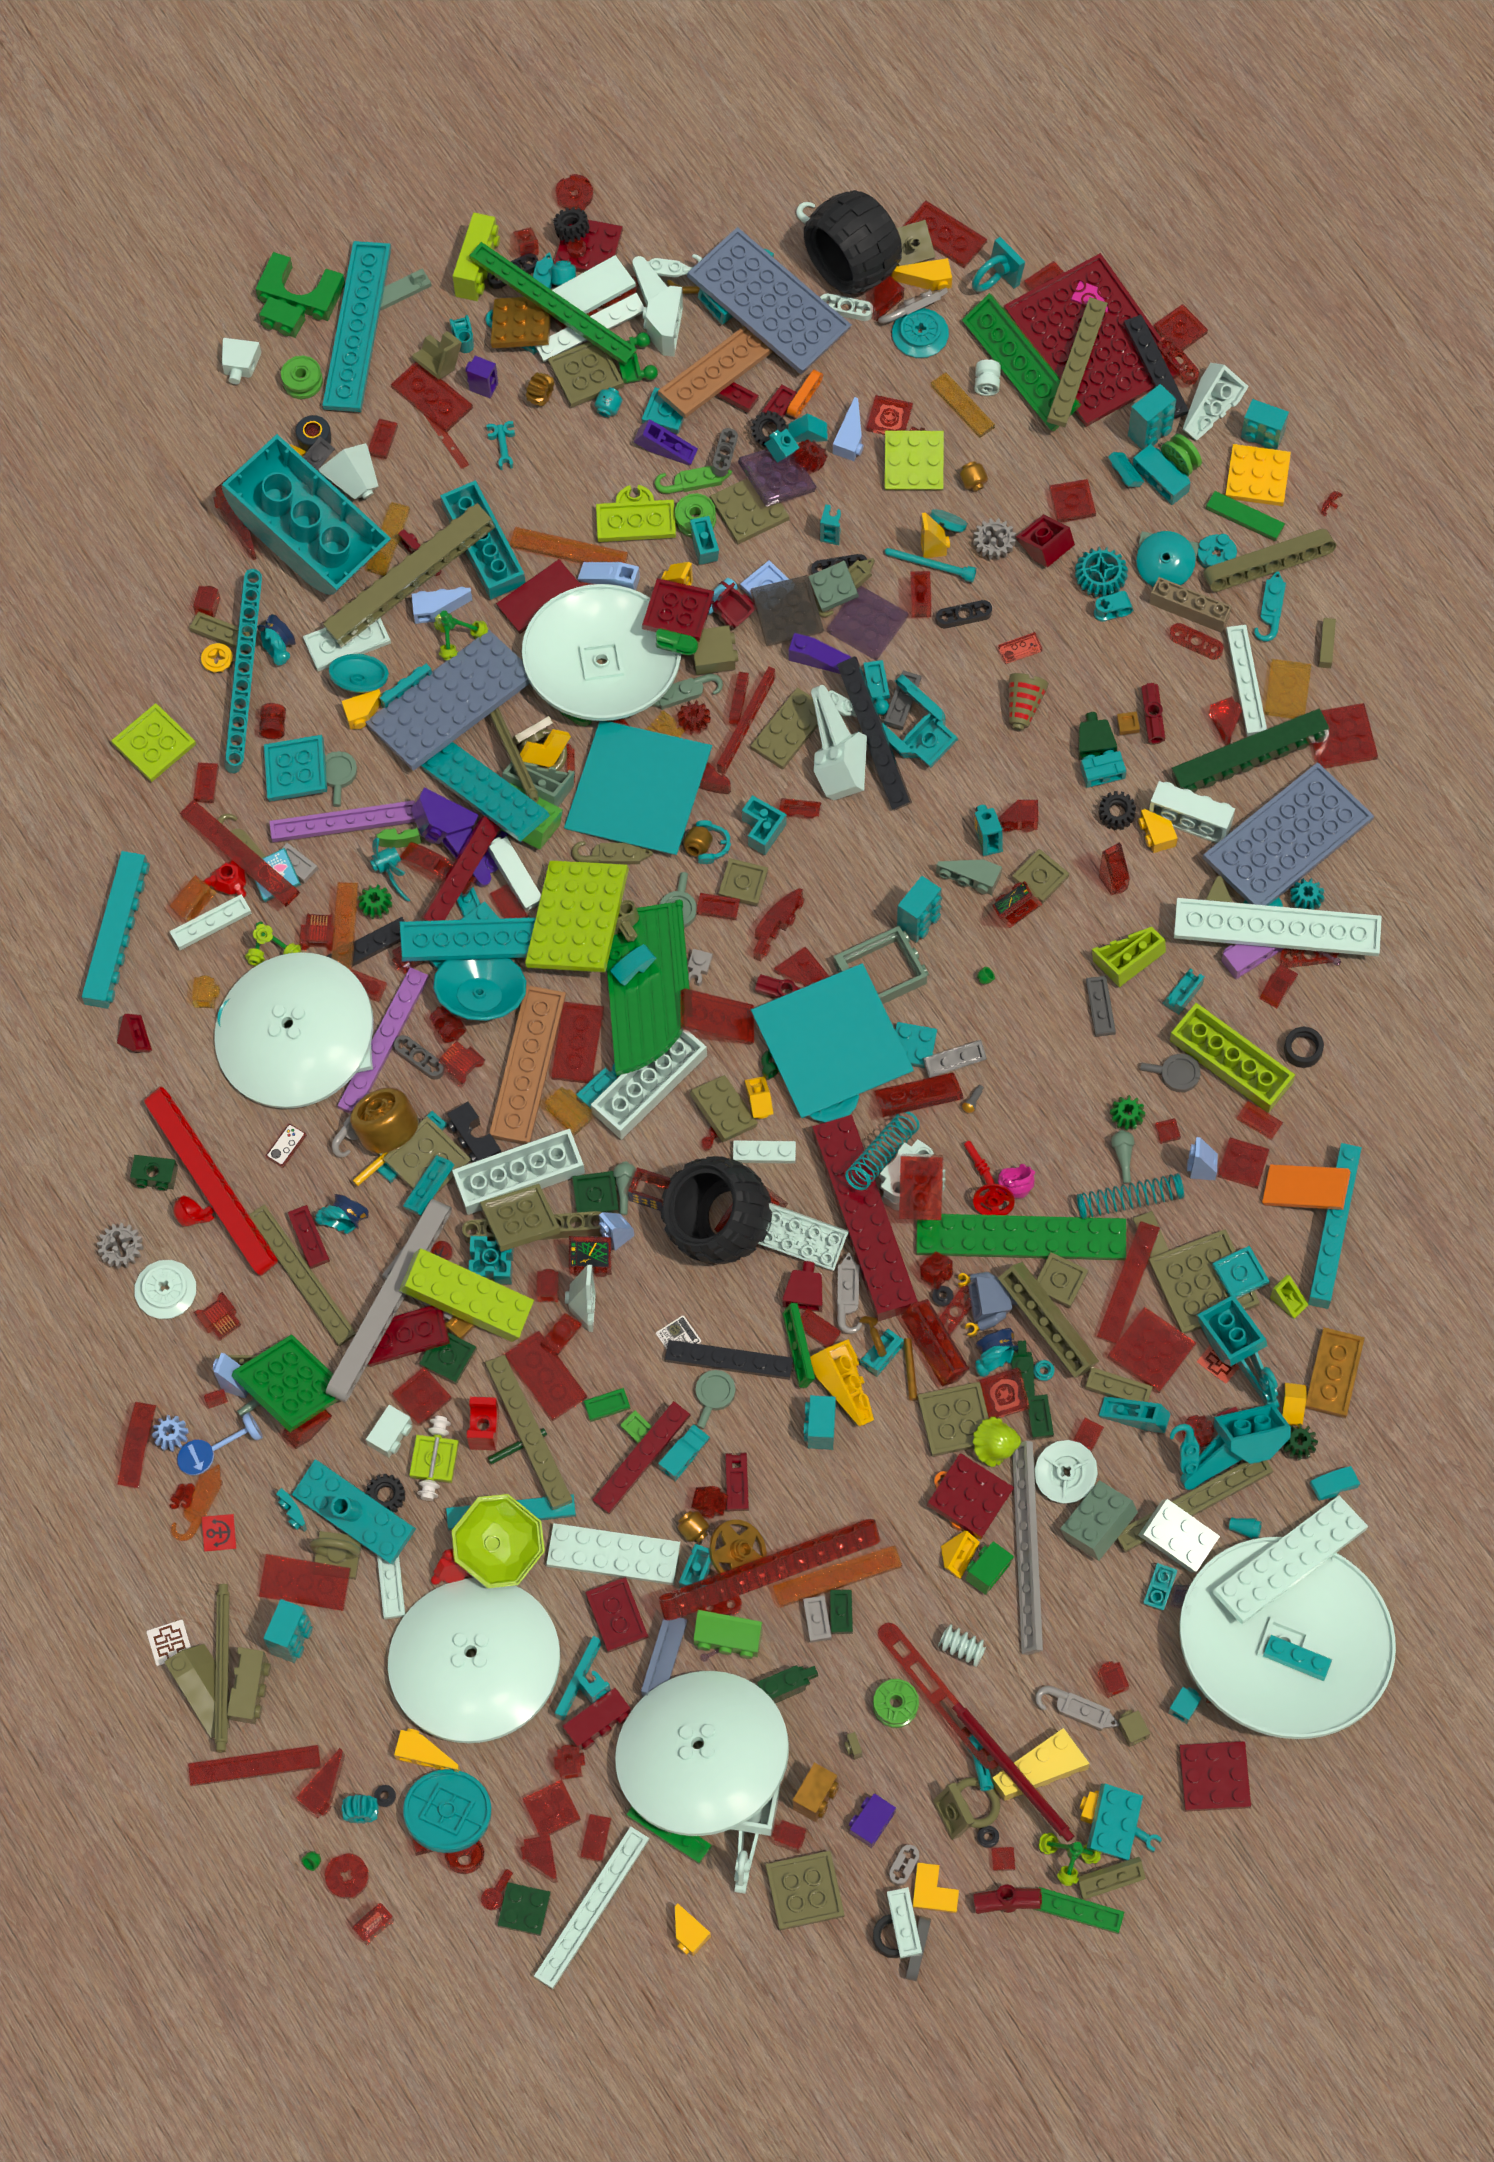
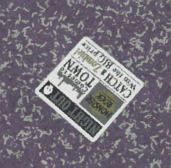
M685 1316L679 1317L656 1332V1335L666 1349L668 1340L695 1344L701 1342V1339Z

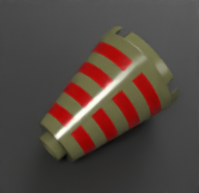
M1010 674L1009 724L1012 725L1013 729L1023 731L1024 728L1029 727L1048 688L1049 683L1046 680L1034 676V679L1029 678V674Z

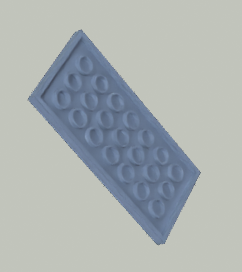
M738 227L687 273V277L801 375L837 342L852 325Z
M488 630L481 638L478 637L457 653V656L447 660L435 669L430 676L424 677L419 681L418 685L412 686L404 692L402 697L396 698L388 704L387 708L381 709L365 723L377 737L414 771L529 685L530 682L526 676L523 661Z
M1317 762L1203 854V859L1249 904L1268 906L1374 819V815Z

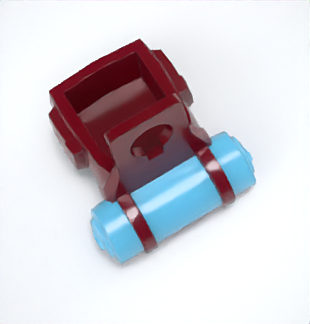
M726 578L713 590L714 598L708 615L715 612L726 626L729 625V628L734 630L756 609L754 603L746 594L742 595L737 591V584L732 579Z

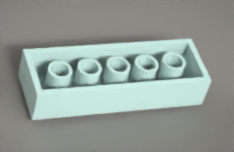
M684 1027L678 1040L664 1055L639 1070L620 1075L591 1104L592 1114L622 1140L707 1057V1047Z
M570 1129L452 1170L467 1215L481 1211L480 1202L536 1184H540L541 1189L571 1179L572 1176L585 1174L584 1164Z

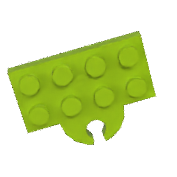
M642 485L637 487L640 495L632 498L629 496L631 494V486H626L618 493L616 503L596 504L598 542L676 538L674 500L654 501L653 494Z

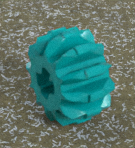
M1303 878L1301 883L1296 882L1294 888L1291 889L1290 894L1292 896L1290 901L1295 903V908L1319 909L1325 898L1323 896L1324 888H1319V882L1314 884L1312 878L1309 879V882H1306Z
M362 1794L348 1796L343 1799L341 1812L343 1820L349 1823L365 1824L377 1819L379 1807L376 1798Z

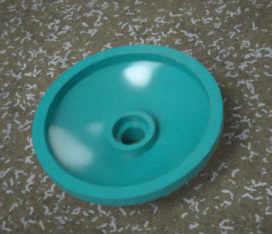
M1160 531L1147 537L1139 547L1136 559L1140 576L1152 587L1155 586L1159 577L1180 586L1183 585L1191 577L1196 562L1195 552L1191 543L1181 534L1172 531ZM1165 554L1169 555V556H1170V559H1169V560H1164V559L1162 558L1163 555H1165Z
M343 655L333 660L329 666L331 680L340 688L350 692H372L381 688L388 680L389 672L386 665L368 655Z

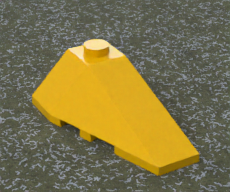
M849 1339L812 1355L810 1358L816 1377L831 1395L836 1397L838 1403L860 1427L873 1421L874 1417L869 1398L862 1389L864 1379L863 1376H859L857 1366L860 1365Z

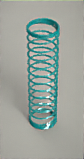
M906 1110L899 1111L846 1171V1180L853 1188L866 1190L871 1182L875 1180V1177L879 1175V1172H882L887 1163L898 1153V1150L901 1148L899 1144L907 1143L912 1135L919 1130V1120L913 1113ZM906 1113L912 1116L916 1121L917 1128H915L911 1120L904 1116H899V1114ZM898 1118L907 1119L913 1125L914 1130L911 1131L910 1128L905 1123L900 1122ZM893 1127L898 1128L902 1133H904L906 1139L901 1138V1136L894 1131ZM889 1132H893L899 1137L902 1143H898L890 1136ZM885 1136L891 1138L892 1141H894L897 1144L898 1148L893 1147L888 1141H886ZM881 1141L886 1142L890 1147H892L894 1152L888 1151V1149L882 1145ZM877 1145L881 1146L885 1151H887L890 1157H887L882 1152H880L877 1148ZM873 1150L879 1152V1154L885 1158L886 1162L881 1161L877 1156H875ZM868 1155H872L880 1161L881 1166H877L870 1160ZM864 1159L875 1165L877 1171L872 1170L865 1163ZM860 1164L865 1165L869 1170H871L873 1176L865 1172ZM851 1170H855L862 1180L867 1181V1185L858 1183L854 1179ZM849 1171H850V1175H851L852 1179H853L857 1184H859L860 1186H864V1187H858V1186L854 1185V1184L851 1182V1180L849 1179V1176H848ZM858 1172H860L861 1174H863L864 1177L866 1178V1180H865L864 1178H862V1177L858 1174Z
M1175 1173L1174 1176L1170 1174L1168 1181L1162 1176L1160 1182L1157 1178H1154L1152 1184L1146 1179L1144 1186L1141 1181H1138L1137 1187L1130 1183L1129 1191L1124 1184L1121 1186V1192L1117 1186H1114L1113 1194L1107 1187L1105 1196L1102 1190L1098 1189L1097 1197L1093 1191H1090L1089 1199L1084 1192L1077 1194L1080 1216L1083 1217V1220L1087 1218L1084 1194L1090 1208L1091 1217H1094L1091 1206V1193L1096 1200L1098 1212L1101 1216L1099 1191L1103 1196L1107 1214H1109L1107 1189L1111 1194L1114 1209L1117 1213L1115 1188L1119 1193L1122 1208L1125 1211L1123 1186L1127 1191L1131 1209L1133 1210L1131 1185L1136 1192L1138 1205L1141 1208L1139 1183L1143 1188L1146 1204L1149 1206L1146 1189L1147 1181L1152 1189L1155 1204H1157L1154 1189L1155 1180L1159 1185L1162 1201L1165 1203L1162 1188L1163 1178L1168 1186L1171 1201H1173L1170 1187V1177L1175 1182L1178 1198L1184 1199V1187L1179 1173Z

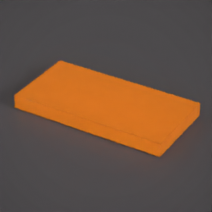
M1270 1164L1262 1203L1267 1206L1343 1210L1351 1171L1348 1168Z

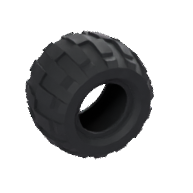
M852 190L832 196L815 209L810 215V219L806 222V226H804V243L812 263L831 286L843 293L851 295L852 293L864 292L876 287L891 275L901 261L902 243L896 225L883 206L873 197L862 191Z
M723 1156L706 1157V1159H696L685 1164L683 1170L676 1171L670 1178L671 1182L668 1188L664 1189L661 1198L663 1199V1208L660 1209L662 1221L666 1224L665 1232L682 1253L692 1259L708 1264H727L736 1262L741 1257L749 1256L756 1250V1245L764 1241L768 1234L766 1231L768 1223L772 1221V1211L769 1208V1203L772 1201L761 1178L751 1168L739 1161ZM731 1191L733 1205L730 1218L722 1230L715 1234L709 1223L711 1205L718 1196Z

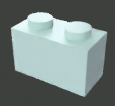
M388 1405L366 1438L368 1446L390 1458L392 1453L396 1454L399 1450L402 1438L408 1436L412 1430L411 1418Z

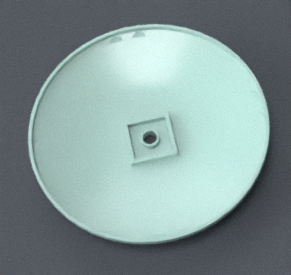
M1264 1537L1234 1545L1216 1555L1200 1570L1188 1589L1181 1609L1179 1622L1181 1649L1189 1672L1197 1686L1229 1718L1249 1729L1269 1736L1287 1739L1323 1737L1339 1732L1360 1720L1379 1701L1391 1678L1395 1663L1396 1642L1394 1627L1386 1604L1376 1587L1354 1564L1336 1553L1245 1623L1241 1624L1213 1594V1591L1283 1537ZM1270 1636H1276L1332 1659L1325 1680H1319L1263 1657Z

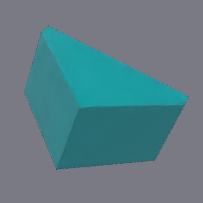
M808 413L788 424L789 432L796 442L828 441L827 422Z

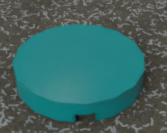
M932 509L929 515L938 524L941 523L944 525L943 527L952 531L963 532L968 525L962 518L943 510Z

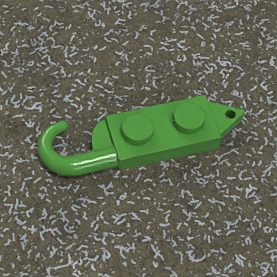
M711 466L681 471L675 476V485L662 486L660 484V480L666 476V473H662L656 477L655 487L661 493L670 494L719 486L732 475V471L728 470V474L722 477L713 474Z

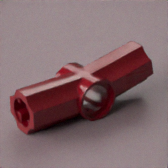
M760 974L755 992L780 998L787 995L782 992L785 989L794 992L802 988L796 986L792 980H779Z
M1005 1884L1000 1886L998 1890L973 1894L976 1914L999 1910L1011 1913L1016 1909H1041L1042 1907L1041 1888H1014L1012 1885Z

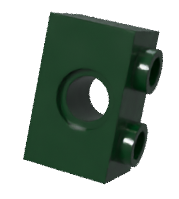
M134 1154L130 1179L132 1184L138 1188L144 1189L148 1186L155 1187V1189L160 1191L174 1190L178 1165L175 1159ZM158 1171L155 1177L149 1176L151 1172Z

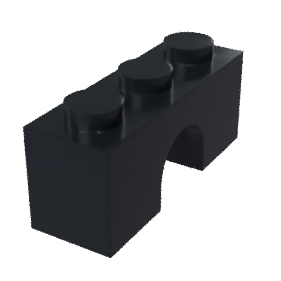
M468 1101L447 1113L449 1121L446 1123L452 1133L456 1131L459 1138L457 1139L462 1148L465 1149L467 1147L470 1154L468 1156L471 1158L472 1163L502 1153L490 1133L482 1138H476L471 1135L472 1130L480 1125V1119Z

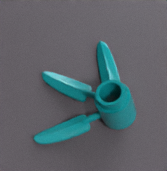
M375 838L372 843L374 855L371 856L372 860L370 861L375 872L378 871L380 874L386 871L397 893L405 901H410L400 889L391 873L392 871L397 876L405 874L404 871L395 867L398 865L397 863L401 862L395 847L391 849L388 847L378 852L379 838Z

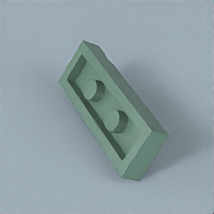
M419 269L385 286L380 310L382 311L431 287V282L424 270Z

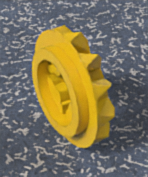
M220 643L209 645L202 652V665L207 671L210 670L214 673L224 672L226 668H230V664L233 661L230 648ZM219 653L220 658L222 660H219L218 663L215 664L213 658H216Z

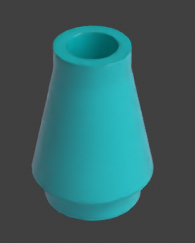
M1231 1517L1229 1530L1251 1539L1254 1537L1259 1538L1262 1521H1258L1257 1518Z

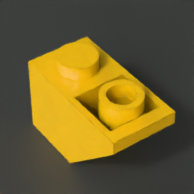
M1141 810L1138 823L1141 830L1144 829L1146 844L1148 847H1151L1153 853L1176 847L1178 838L1172 822L1149 810Z

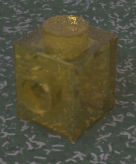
M206 975L194 977L192 993L194 1007L215 1008L216 997L220 995V987L216 984L215 979Z

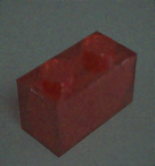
M910 571L911 618L931 617L930 571Z

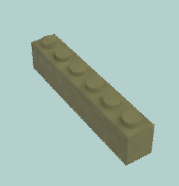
M1023 1262L1012 1265L998 1277L1006 1290L1075 1378L1084 1375L1099 1362Z

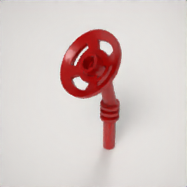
M967 1141L964 1143V1147L975 1162V1168H977L981 1176L983 1175L987 1184L977 1189L973 1196L975 1209L982 1215L1009 1214L1015 1205L1013 1193L1007 1187L995 1184L990 1173V1167L985 1163V1159L980 1157L972 1142ZM989 1189L984 1195L979 1196L983 1190ZM1004 1200L1008 1201L1009 1204L1000 1210L999 1206L1004 1203ZM983 1202L985 1206L992 1208V1210L986 1209L980 1203Z

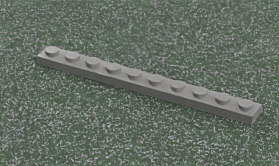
M1031 1441L1021 1442L1020 1446L1013 1453L1022 1654L1025 1655L1043 1651L1033 1442Z

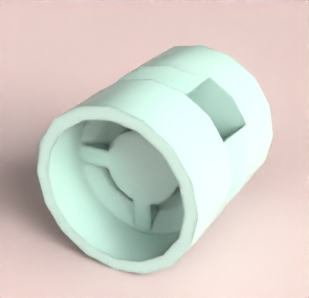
M986 359L977 362L975 374L977 377L975 378L976 393L983 396H992L999 392L1001 365L997 361Z

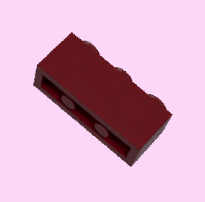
M613 1688L562 1726L563 1731L578 1751L581 1749L587 1750L595 1743L594 1740L596 1738L608 1735L613 1730L611 1727L617 1723H624L631 1712V1708L618 1690Z

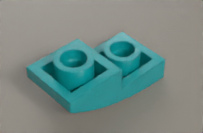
M643 944L626 955L610 971L621 984L626 986L638 971L644 973L656 957Z
M1352 1466L1329 1472L1310 1481V1485L1319 1501L1337 1497L1340 1492L1356 1489L1361 1484Z
M281 1488L276 1493L279 1500L277 1503L284 1510L287 1511L289 1509L286 1513L289 1519L288 1523L294 1529L298 1530L300 1528L305 1532L307 1526L300 1509L291 1496Z
M1157 1563L1143 1603L1164 1611L1178 1570Z

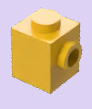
M1090 1791L1088 1797L1083 1796L1080 1809L1083 1810L1080 1818L1081 1821L1092 1825L1099 1791Z

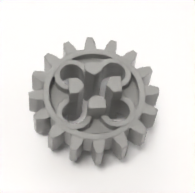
M990 518L989 523L982 521V527L977 525L973 536V544L976 546L977 552L982 551V557L989 555L991 560L993 556H996L997 560H999L1000 555L1007 557V551H1013L1016 533L1013 532L1012 526L1007 527V521L1000 523V518H998L996 522H993L992 518Z
M120 1223L119 1228L112 1224V1230L105 1228L106 1235L100 1234L99 1237L102 1242H97L98 1248H101L98 1250V1253L102 1256L103 1262L108 1261L110 1267L115 1263L118 1269H120L121 1264L128 1268V1262L130 1261L135 1264V1256L141 1257L138 1250H143V1245L140 1244L143 1240L141 1236H138V1230L132 1231L131 1225L125 1228L123 1223ZM119 1234L122 1242V1247L126 1254L125 1257H121L118 1243L114 1237ZM133 1240V1243L128 1245V1241ZM112 1247V1251H107V1249Z

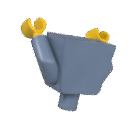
M982 1272L971 1274L969 1277L965 1273L958 1275L959 1280H966L963 1283H958V1286L961 1289L969 1287L974 1321H978V1324L967 1323L965 1325V1329L974 1328L972 1333L967 1334L968 1337L976 1336L978 1330L983 1331L996 1326L1006 1318V1314L1011 1311L1012 1305H1018L998 1277L993 1274Z

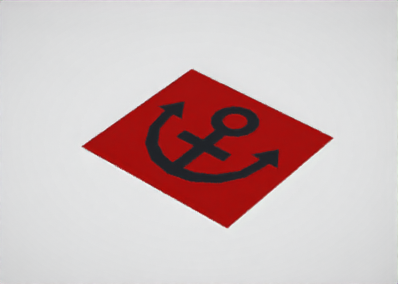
M234 1514L202 1517L204 1552L236 1549Z

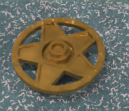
M729 1520L719 1525L712 1534L709 1545L710 1558L714 1568L724 1579L735 1584H744L755 1580L762 1573L767 1559L766 1545L763 1537L753 1525L743 1520ZM730 1525H740L747 1529L738 1535ZM720 1533L724 1546L715 1551L716 1540ZM755 1539H757L760 1546L761 1555L752 1548ZM719 1563L729 1564L731 1575L726 1573ZM747 1566L758 1568L750 1577L744 1579Z

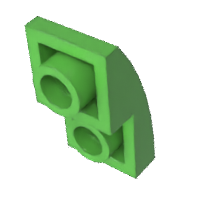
M395 828L385 829L376 834L377 838H379V846L402 848L421 844L417 828L413 830L407 829L401 834H397Z

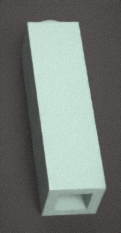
M507 837L494 839L488 851L523 911L527 912L538 906L541 894Z

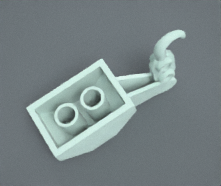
M692 255L693 258L698 260V263L702 260L699 255ZM637 256L633 259V270L647 305L643 310L644 329H647L651 342L662 355L674 357L683 312L682 287H667L659 276L679 277L686 275L693 267H688L676 260L654 258L646 261L644 257Z
M824 685L814 687L811 694L822 742V748L815 752L814 773L826 797L832 800L864 791L867 736L860 732L850 734L841 715L857 717L852 703L842 695L832 690L828 691Z
M780 1785L770 1801L756 1815L737 1827L732 1828V1830L739 1831L738 1857L734 1881H736L735 1892L746 1894L749 1873L759 1834L771 1836L777 1811ZM744 1832L755 1833L749 1859L748 1853L743 1850Z

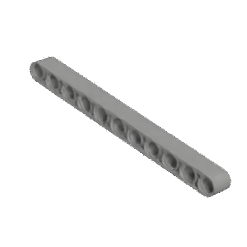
M431 1199L333 1374L326 1388V1394L343 1402L349 1399L406 1296L399 1289L414 1253L420 1248L428 1252L431 1251L451 1214L452 1208L435 1199Z

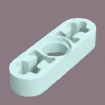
M829 293L823 294L820 297L825 302L830 301L828 305L842 317L861 321H868L873 317V305L870 302ZM849 304L851 309L845 311L841 309V306Z

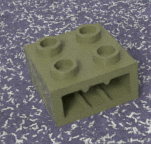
M729 625L703 630L701 640L698 642V650L693 654L696 675L735 669V662L739 660L737 650H733L732 644H736L734 632L730 633Z

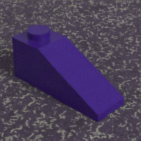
M651 419L639 427L633 441L649 452L689 466L692 464L698 450L695 446Z
M794 633L789 647V661L838 674L840 672L837 664L851 658V656L813 637Z

